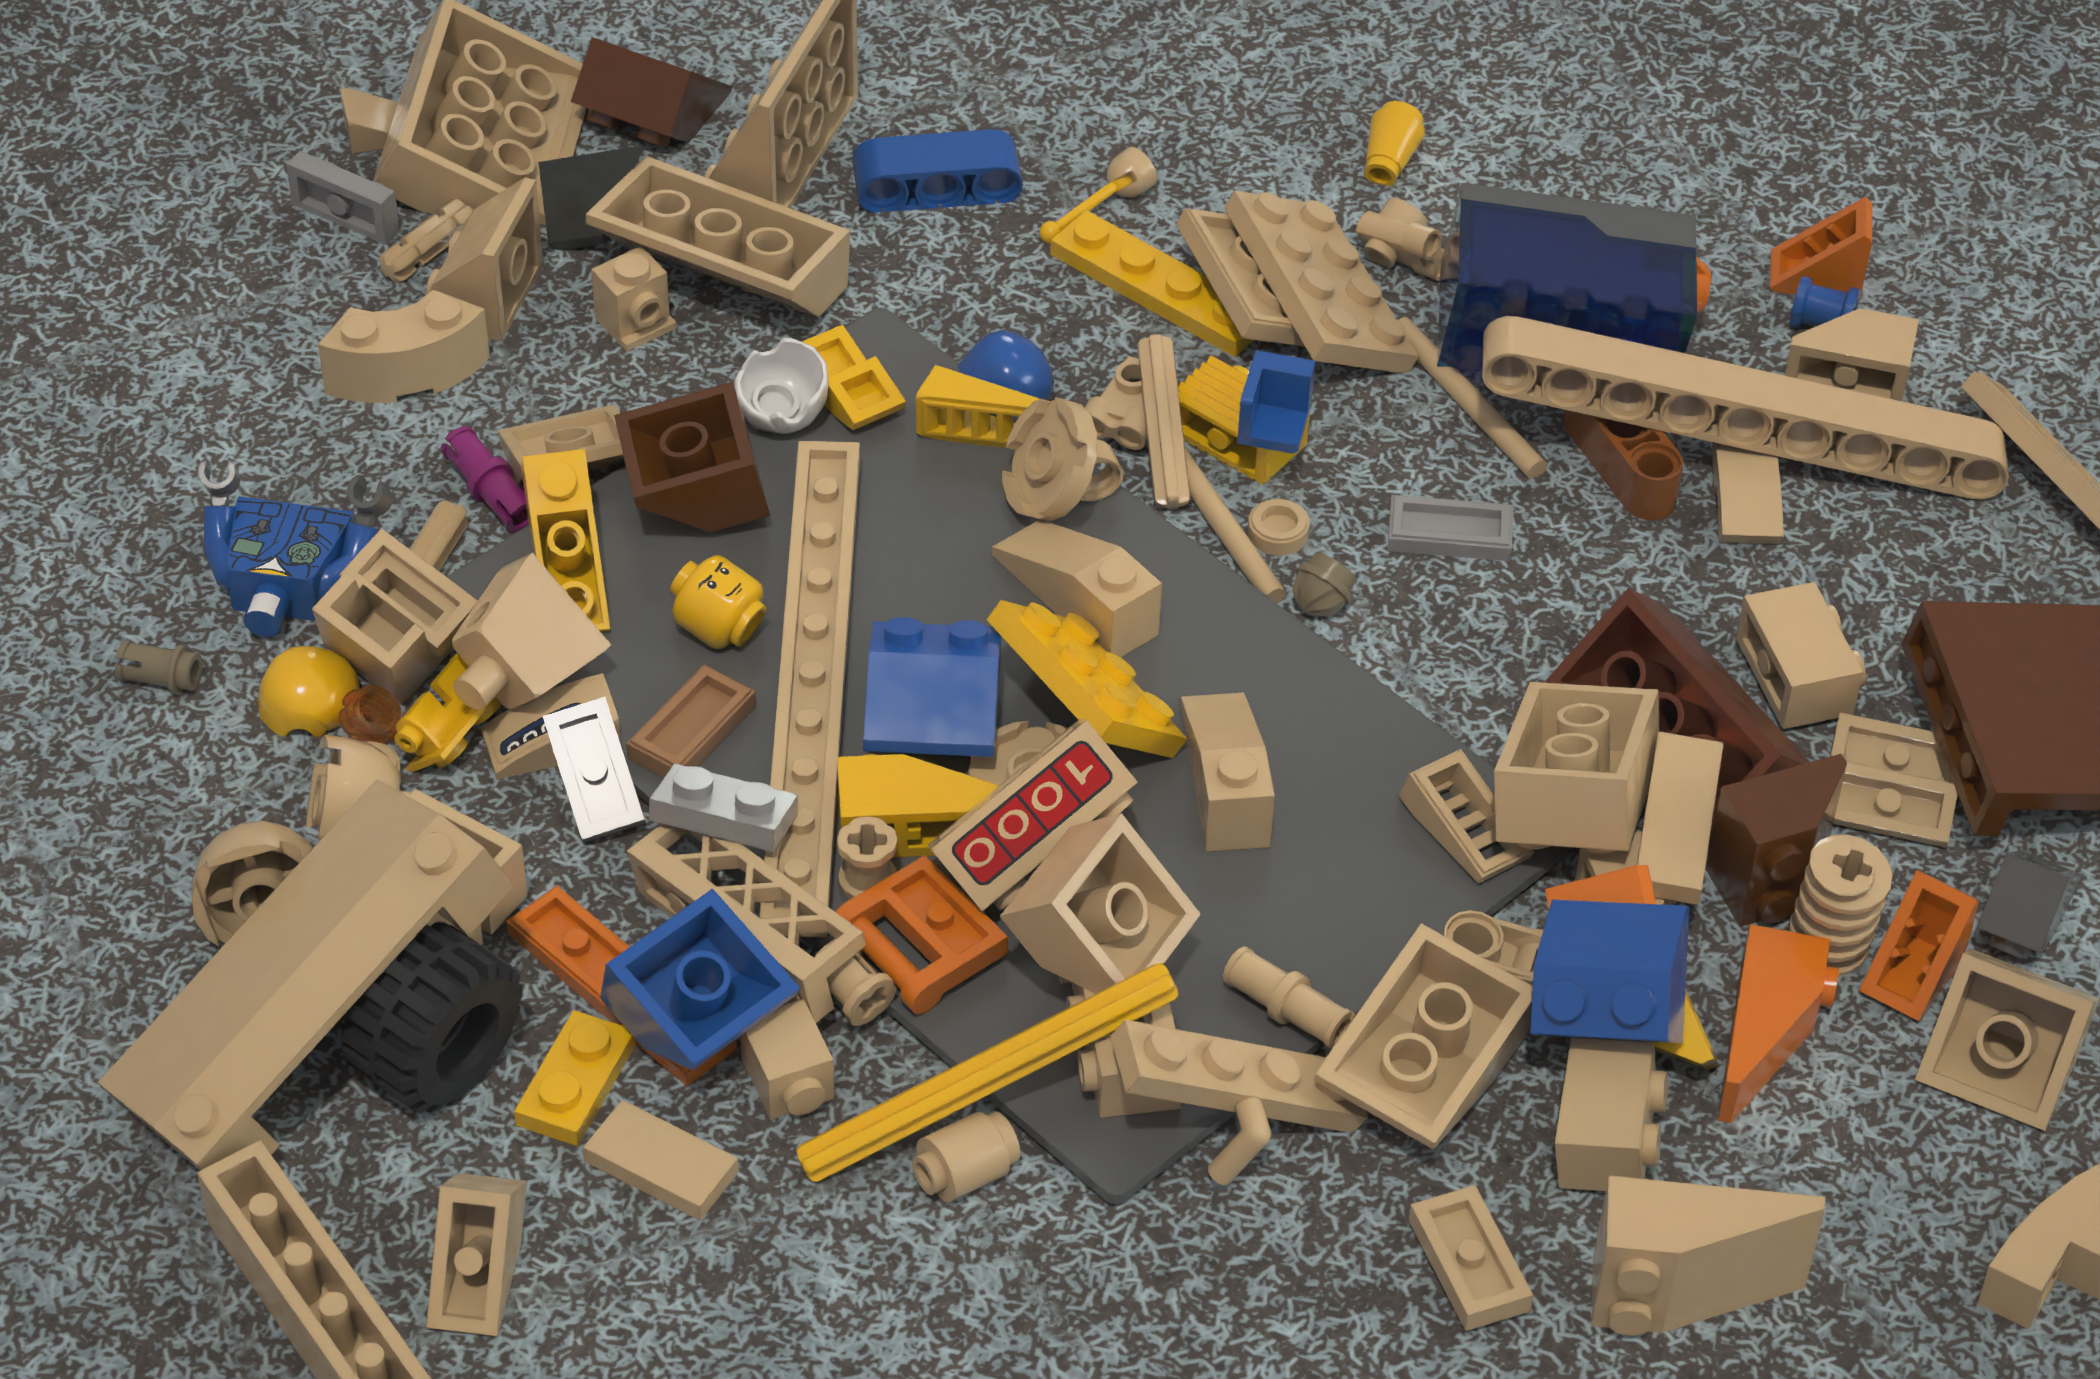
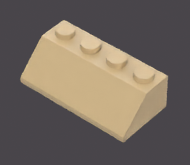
M649 156L643 158L634 169L586 213L587 225L616 242L632 248L642 246L652 256L681 265L696 273L713 277L742 288L747 292L756 293L793 307L800 312H806L820 317L848 286L850 230Z

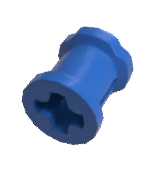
M1802 276L1793 303L1790 327L1799 329L1802 324L1818 326L1857 310L1861 289L1851 287L1848 292L1815 285L1811 277Z

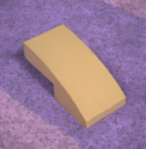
M1712 442L1714 495L1717 496L1719 543L1781 544L1784 532L1778 457Z

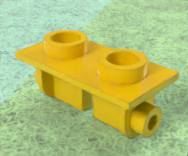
M458 653L450 659L449 663L430 684L445 704L442 705L430 691L425 692L396 724L397 734L394 736L396 744L402 750L416 754L414 759L405 768L410 772L433 764L438 768H442L451 763L466 748L468 742L463 737L473 725H479L487 720L501 705V702L494 697L482 710H475L460 700L455 693L453 684L469 666Z

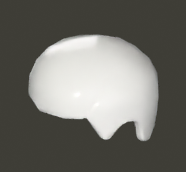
M793 338L781 339L779 344L770 351L758 352L753 350L734 380V387L743 416L756 429L780 434L796 432L809 426L826 402L828 390L827 363L813 346Z

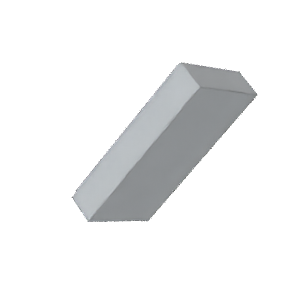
M1391 495L1387 551L1510 561L1514 505Z

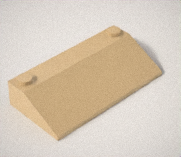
M376 779L97 1083L200 1171L259 1140L262 1141L272 1155L280 1144L252 1115L436 913L440 914L469 937L515 885L482 845L439 813Z

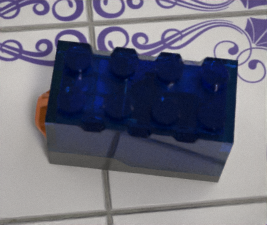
M1461 182L1440 266L1437 366L1453 367L1474 372L1481 370L1484 331L1488 324L1497 318L1505 316L1527 318L1686 353L1697 315L1707 305L1711 284V270L1705 262H1702L1696 256V215Z

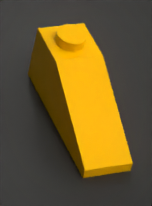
M867 754L863 756L837 757L840 829L848 825L855 818L867 816L880 818L896 831L897 850L893 858L923 855L936 856L928 844L999 785L905 754Z

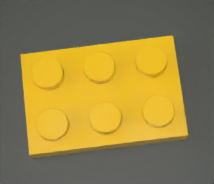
M1000 600L986 619L1078 720L1080 718L1086 719L1105 743L1174 758L1188 738L1171 721L1174 716L1172 709L1155 695L1144 692L1133 681L1136 676L1135 670L1122 658L1113 653L1106 652L1096 641L1099 637L1098 631L1084 618L1074 613H1068L1066 617L1056 615L1034 602H1031L1026 607Z

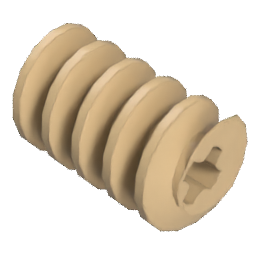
M1848 834L1828 836L1818 841L1811 850L1809 864L1806 866L1804 880L1800 885L1799 896L1796 899L1794 912L1790 918L1789 931L1829 938L1830 946L1827 966L1839 968L1838 976L1848 975L1859 969L1869 955L1870 945L1874 940L1875 930L1879 925L1881 912L1885 907L1886 897L1891 889L1893 874L1887 858L1876 846L1865 839Z

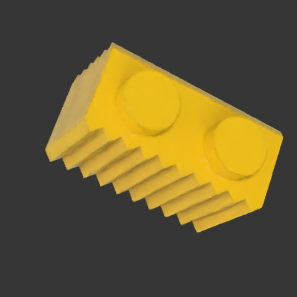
M1210 355L1206 363L1202 362L1200 368H1195L1192 376L1188 375L1185 382L1181 381L1178 386L1184 441H1188L1194 447L1197 446L1198 449L1207 452L1212 457H1216L1219 461L1226 462L1228 466L1236 468L1240 473H1245L1247 477L1255 479L1256 482L1263 485L1307 445L1310 412L1297 453L1291 454L1237 444L1240 401L1249 370L1239 365L1230 366Z

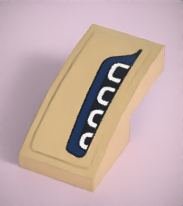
M601 673L550 689L534 700L506 710L483 725L481 733L496 780L558 766L542 716L605 697L618 737L621 736L619 717L604 674Z

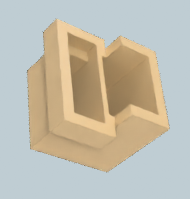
M381 528L339 574L340 579L312 608L325 649L337 652L340 656L345 657L358 674L402 705L454 649L452 638L478 600Z

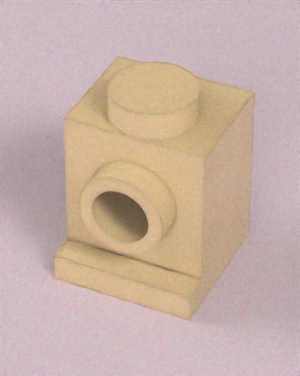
M642 246L591 269L595 319L626 351L677 328L676 321L670 316L667 272Z

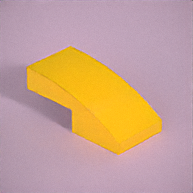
M843 325L802 341L813 346L827 363L828 390L824 406L850 429L855 430L905 408L906 400L877 357L866 360Z

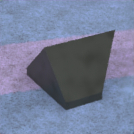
M645 145L538 162L548 244L552 250H569L606 244L608 236L586 224V213L635 168Z

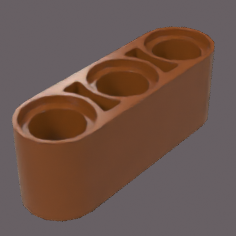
M1564 410L1563 425L1565 430L1629 513L1640 519L1651 521L1664 519L1673 513L1677 504L1683 458L1663 431Z

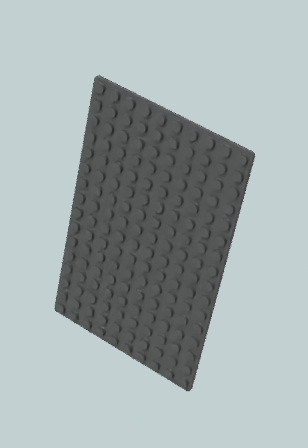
M873 309L846 326L845 329L866 360L877 357L906 400L904 409L852 430L823 406L809 426L788 434L756 429L744 417L770 516L718 531L708 532L636 507L626 464L590 486L610 622V631L601 633L611 646L551 689L601 673L604 674L619 717L621 736L618 738L636 794L648 805L650 797L664 778L627 758L626 743L703 665L756 691V707L698 767L707 769L711 773L747 782H760L770 786L798 441L860 442V470L840 757L863 756L867 754H905L968 775L971 756L863 751L868 656L873 621L887 622L893 618L908 617L916 619L922 624L951 625L957 621L973 620L981 622L987 627H992L986 619L1000 600L1026 607L1031 602H1034L1055 614L992 556V546L1039 520L1038 518L1017 513L1006 499L1002 484V470L1012 472L1015 450L1004 447L943 441L916 434V395L935 365L959 372L957 366L959 363L888 309ZM1013 416V422L1016 423L1019 417ZM1094 466L1092 477L1101 472L1096 466ZM1121 485L1104 499L1093 502L1080 500L1066 516L1050 522L1121 546L1162 582L1159 635L1121 658L1135 670L1136 676L1133 681L1144 692L1155 695L1172 709L1174 716L1171 721L1185 735L1180 707L1181 697L1244 692L1266 747L1275 795L1270 847L1205 852L1187 742L1184 743L1174 758L1106 743L1138 782L1127 791L1133 801L1121 813L1201 914L1164 963L1177 987L1179 995L1176 1000L1170 1002L1176 1029L1313 1055L1325 1045L1324 1042L1290 1022L1285 1025L1277 1023L1268 1016L1265 1006L1248 997L1237 988L1230 987L1223 982L1224 968L1233 953L1239 948L1247 946L1256 955L1287 973L1299 971L1310 979L1313 989L1330 998L1341 1007L1350 1009L1357 1015L1421 923L1443 935L1445 924L1450 917L1458 912L1471 910L1483 912L1491 916L1577 848L1549 846L1533 850L1534 853L1530 859L1478 884L1412 815L1398 796V793L1409 773L1459 749H1462L1493 794L1494 767ZM529 525L446 577L476 600H479L502 567L533 553ZM713 555H720L762 584V603L767 606V611L757 630L742 646L737 647L731 644L724 649L718 650L709 647L673 620L672 608L676 596L670 592V586L678 572L689 561L699 565L702 561ZM1001 636L1000 696L996 729L1012 722L1030 721V727L1046 728V722L1062 725L1067 729L1071 727L1078 719ZM1449 790L1440 793L1444 801L1454 797ZM838 791L829 907L833 911H836L841 905L849 901L840 891L838 883V873L841 865L845 862V860H842L837 846V838L840 831ZM1463 807L1453 812L1458 820L1470 814V812ZM1480 824L1466 832L1472 839L1487 830ZM690 832L686 833L684 836L702 851V841ZM1495 842L1479 851L1485 859H1489L1505 851V849L1498 842ZM743 845L764 860L765 850ZM922 856L891 858L890 861L896 867V871H899ZM927 856L972 902H974L971 899V897L967 894V892L962 888V886L957 882V880L952 876V874L947 870V868L943 865V863L938 859L937 856ZM1039 865L1036 866L1032 871H1030L1026 876H1024V878L1027 881L1035 872V870L1039 867ZM740 868L724 870L739 884H745L746 873ZM993 903L983 912L1008 936V954L943 993L940 1001L928 1012L918 1015L913 1013L901 1001V990L895 984L894 986L897 988L893 1000L885 1009L951 1067L1067 1009V997L1074 996L1072 983L1061 984L1058 975L1041 968L1000 918L1006 907L999 911ZM885 916L873 922L919 971L932 964ZM829 933L828 937H802L818 952L826 944L836 939ZM861 951V955H860V956L877 972V974H878V973H883V972ZM1085 1046L986 1096L1104 1200L1113 1204L1124 1202L1236 1115V1112L1181 1103V1109L1099 1118L1094 1091L1083 1092L1080 1084L1078 1051L1085 1050Z

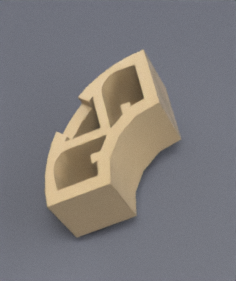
M432 290L418 302L397 310L371 312L350 307L318 344L325 394L340 399L366 403L397 402L396 396L413 394L432 389L434 394L441 392L471 376L490 358L485 308L436 290Z

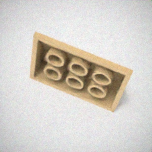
M442 0L418 39L373 181L394 190L397 201L423 213L438 214L437 211L453 199H459L474 210L525 177L535 179L540 224L546 225L538 162L572 157L574 155L586 107L570 101L583 63L460 2Z
M821 0L783 59H776L773 63L767 85L761 94L756 93L753 95L748 106L746 119L739 129L734 128L730 132L723 156L717 165L711 164L705 174L706 178L788 208L793 206L858 97L857 0Z

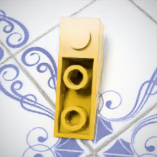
M585 449L522 456L523 485L533 554L600 632L610 631V622Z

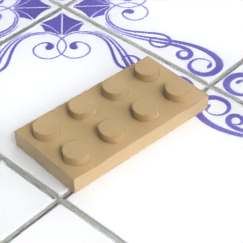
M1234 190L1224 209L1312 359L1319 362L1396 373L1410 372L1419 355L1406 336L1404 326L1395 318L1384 300L1380 287L1372 280L1359 259L1358 251L1350 244L1337 223L1334 212L1325 204L1315 200L1302 202L1279 198L1267 192L1254 194Z

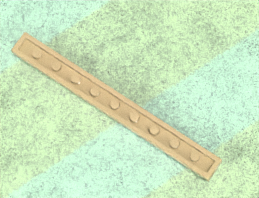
M798 441L770 786L774 789L798 794L797 817L774 852L765 850L764 861L830 907L838 791L837 757H840L860 470V442ZM784 900L761 902L760 919L789 917L790 905ZM828 933L800 935V937H828Z

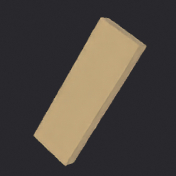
M1658 732L1637 865H1648L1656 898L1699 905L1723 742Z

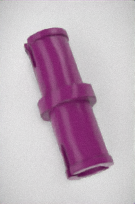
M462 426L451 431L445 437V440L456 451H453L448 444L442 443L441 453L447 460L452 462L467 480L466 489L476 501H485L510 533H516L528 526V513L525 510L527 509L525 492L513 479L514 470L504 458L494 457L479 440L471 427Z

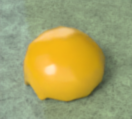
M314 646L291 647L273 658L261 681L257 698L259 718L273 732L283 737H286L293 729H303L310 732L315 738L321 737L327 730L330 731L346 724L359 705L360 688L358 674L347 659L340 656L337 652Z

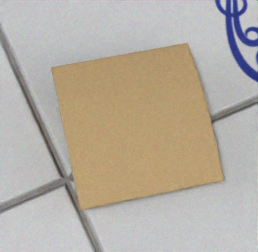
M1839 713L1830 756L1842 754L1847 762V767L1833 824L1947 848L1958 792L1935 732Z

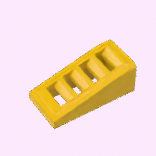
M935 365L916 395V434L943 441L1006 448L1009 434L1015 425L1013 416L1019 417L1032 402L1039 400V398Z

